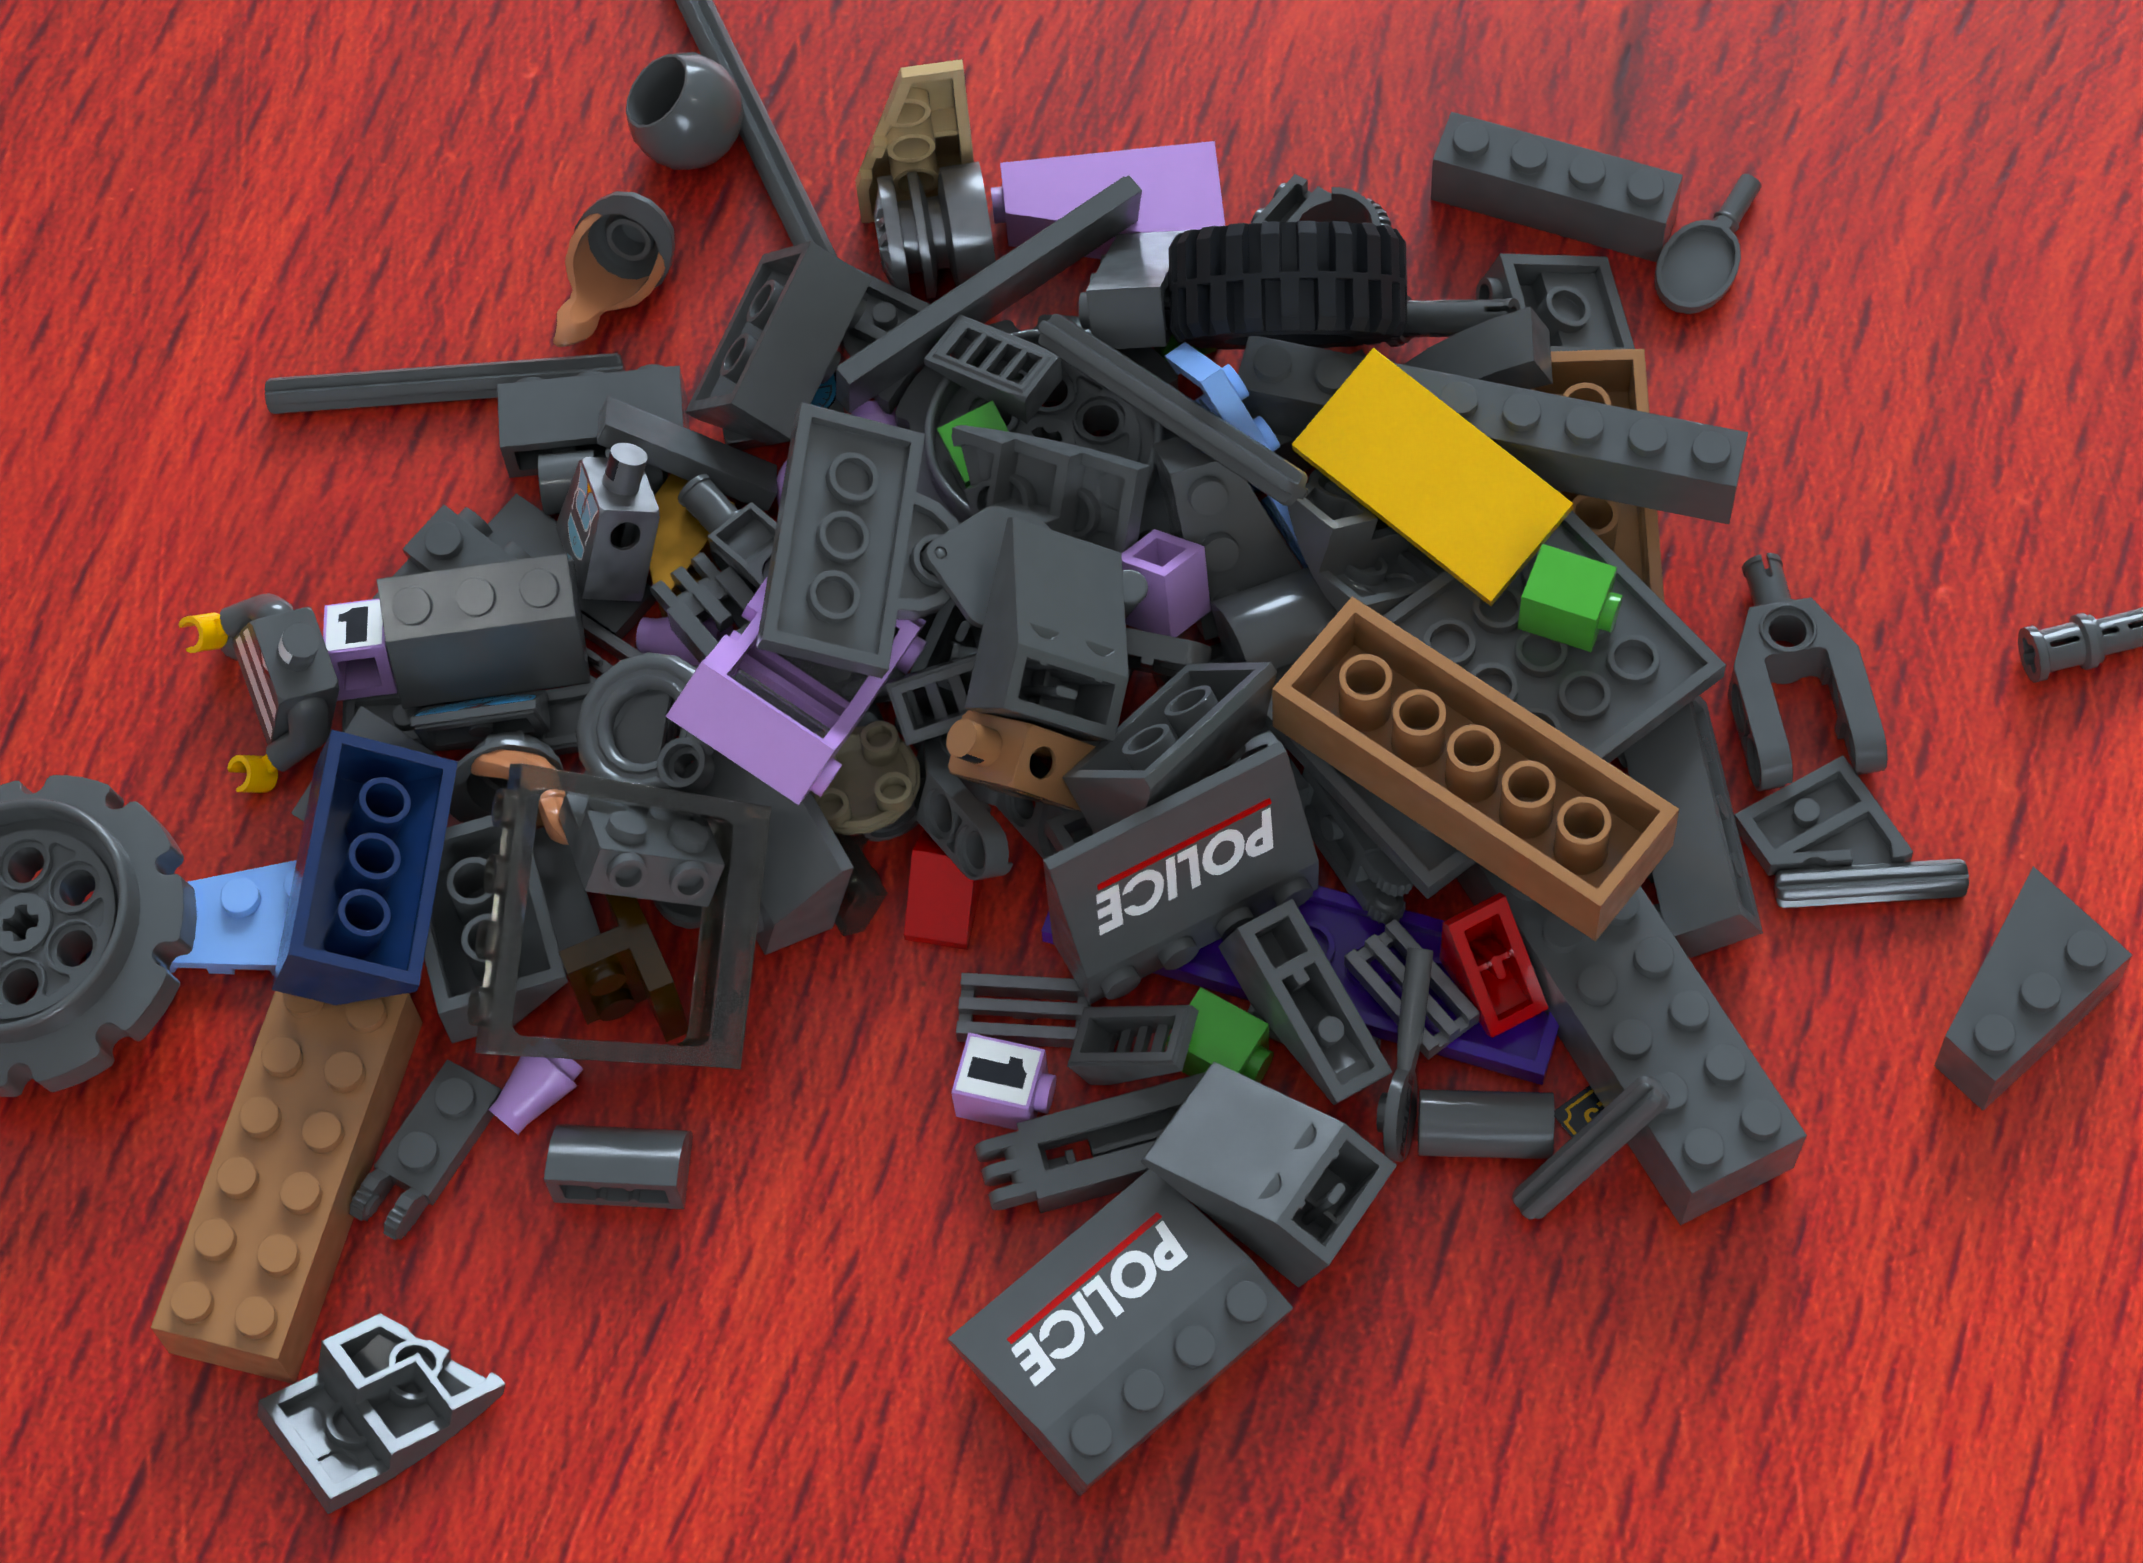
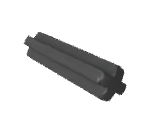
M1962 859L1783 869L1776 872L1774 879L1775 899L1777 905L1782 908L1955 898L1966 895L1969 888L1968 868L1966 862Z
M1653 1076L1638 1077L1522 1182L1512 1195V1200L1519 1208L1521 1214L1529 1220L1534 1218L1541 1219L1546 1216L1668 1106L1670 1096L1662 1087L1661 1082Z

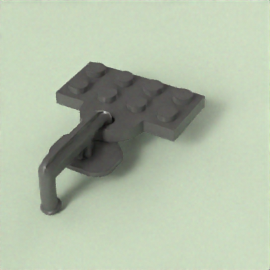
M801 402L794 416L756 648L882 679L889 670L897 619L917 620L937 613L952 598L971 625L983 628L1008 517H1014L1047 529L1050 528L1041 519L1033 515L999 506H989L959 524L957 519L939 502L916 492L925 439L924 433ZM1132 569L1122 570L1125 619L1146 597L1148 592V583L1145 577Z

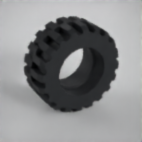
M1345 221L1229 224L1228 226L1202 227L1200 230L1191 229L1178 233L1169 246L1170 332L1180 344L1186 342L1196 348L1225 350L1245 349L1249 336H1261L1322 349L1373 345L1395 341L1401 337L1408 325L1406 242L1399 231L1392 229L1390 226H1376L1372 223H1348Z

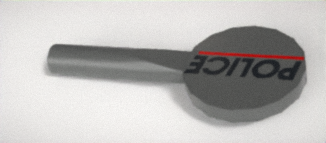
M1407 947L1398 1023L1397 1070L1391 1079L1388 1093L1383 1092L1381 1094L1377 1108V1131L1383 1133L1385 1156L1391 1161L1402 1162L1406 1159L1414 1136L1418 1105V1083L1415 1069L1424 1033L1433 950Z

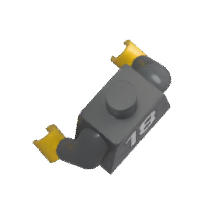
M270 593L259 594L223 608L220 614L214 612L186 616L179 622V628L196 626L199 632L197 644L186 648V651L189 653L221 649L225 646L228 636L233 638L232 645L268 745L266 747V755L264 756L236 755L229 761L228 772L247 773L245 782L236 788V792L267 793L271 791L276 785L278 770L282 772L287 771L320 748L327 741L330 734L339 693L338 679L314 611L311 607L294 610L292 604Z

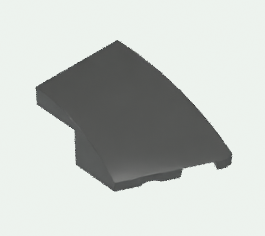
M959 425L952 428L951 437L953 445L962 448L971 484L965 489L969 509L973 515L989 506H999L1041 519L1050 530L1123 553L1138 541L1150 465L1086 447L1020 433Z
M1317 469L1309 476L1308 482L1305 485L1308 492L1303 500L1298 498L1292 506H1287L1293 530L1305 562L1324 596L1337 612L1353 596L1383 616L1438 576L1435 571L1408 551L1411 544L1409 541Z
M379 1313L322 1340L318 1372L260 1399L257 1416L322 1507L330 1514L391 1480L448 1441L504 1394L505 1383L492 1372L485 1378L451 1360L450 1350L431 1340H422L413 1336L407 1327Z

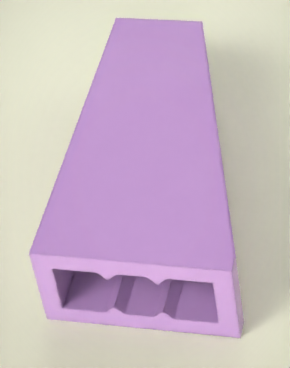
M1215 141L1000 163L1003 187L991 188L994 224L1006 223L1008 245L1018 247L1099 192L1128 175L1142 189L1139 216L1136 223L1119 234L1200 230L1202 227L1225 226ZM1115 237L1085 257L1101 259L1103 254H1107Z

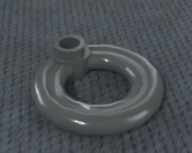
M647 652L619 661L597 678L581 704L575 730L579 759L596 785L619 799L649 802L674 795L678 791L685 794L700 792L711 782L715 770L714 758L712 756L714 749L682 727L679 738L670 741L663 747L658 760L646 764L632 763L621 756L615 746L613 736L616 716L625 702L636 694L649 690L662 691L676 701L696 671V667L675 655ZM697 760L698 767L696 772L691 777L685 778L684 771L686 766L691 761Z

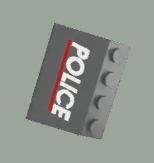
M1281 741L1043 859L1053 943L1089 1005L1104 997L1113 1000L1125 996L1139 985L1142 978L1163 967L1166 970L1182 967L1198 954L1199 949L1220 938L1225 940L1238 927L1292 898L1297 907L1301 906L1312 896L1314 890L1318 889L1319 860L1288 754Z
M1148 1169L953 1333L947 1341L1074 1491L1081 1496L1280 1325L1293 1307L1243 1250L1182 1194Z

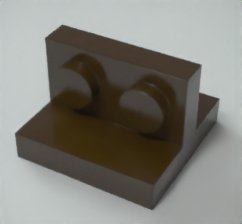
M605 894L616 927L559 951L566 974L587 1025L599 1019L611 1021L621 1018L632 1011L637 1003L647 999L666 1042L689 1033L690 1030L675 983L637 898Z

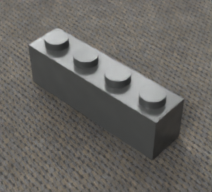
M1451 112L1433 158L1430 200L1657 262L1663 247L1668 242L1677 217L1683 175Z
M1698 696L1618 756L1621 765L1624 768H1628L1631 778L1679 808L1673 846L1647 878L1651 883H1655L1659 903L1654 904V907L1686 955L1690 958L1763 934L1708 706Z

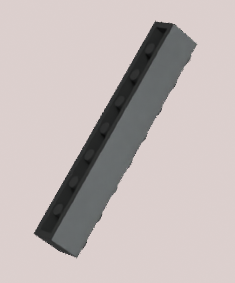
M1249 336L1238 373L1249 392V396L1242 400L1252 419L1261 416L1274 434L1297 438L1365 357L1261 336ZM1394 363L1556 490L1724 524L1730 523L1748 432Z

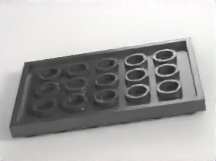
M1573 511L1569 513L1544 544L1617 567L1613 592L1623 595L1619 614L1612 632L1600 629L1592 652L1517 629L1521 596L1540 549L1492 606L1488 605L1447 571H1444L1383 615L1386 619L1608 763L1722 679L1726 664ZM1271 696L1265 726L1427 899L1476 863L1274 728Z

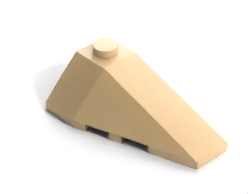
M962 59L900 68L855 180L862 223L875 222L873 212L875 211L878 193L877 177L892 175L896 200L900 202L911 200L907 172L916 171L926 197L938 196L940 167L974 162Z

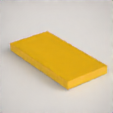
M1375 348L1368 353L1292 443L1293 451L1490 606L1496 602L1538 552L1541 545L1548 540L1573 510V503Z

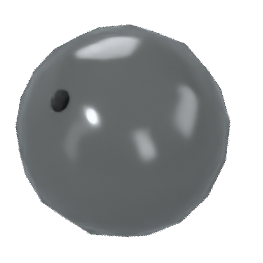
M696 52L667 54L653 60L640 72L632 84L627 97L626 116L633 141L649 158L674 170L704 168L717 162L729 151L736 141L743 124L744 109L736 81L722 65Z

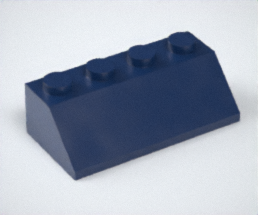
M331 729L314 768L273 979V991L332 1005H342L417 991L422 973L458 761Z

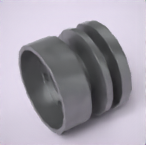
M979 161L940 167L938 196L926 197L916 171L907 172L911 200L900 202L896 200L892 175L877 177L878 193L873 213L882 270L892 286L911 295L908 274L922 272L927 299L936 298L938 269L950 268L955 286L957 287L996 261Z

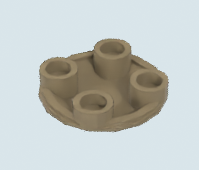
M874 721L866 726L855 727L836 754L834 759L843 765L824 794L819 797L811 791L833 832L843 835L872 833L896 822L912 806L920 788V764L909 745L906 746V743L899 738L895 726L885 721Z

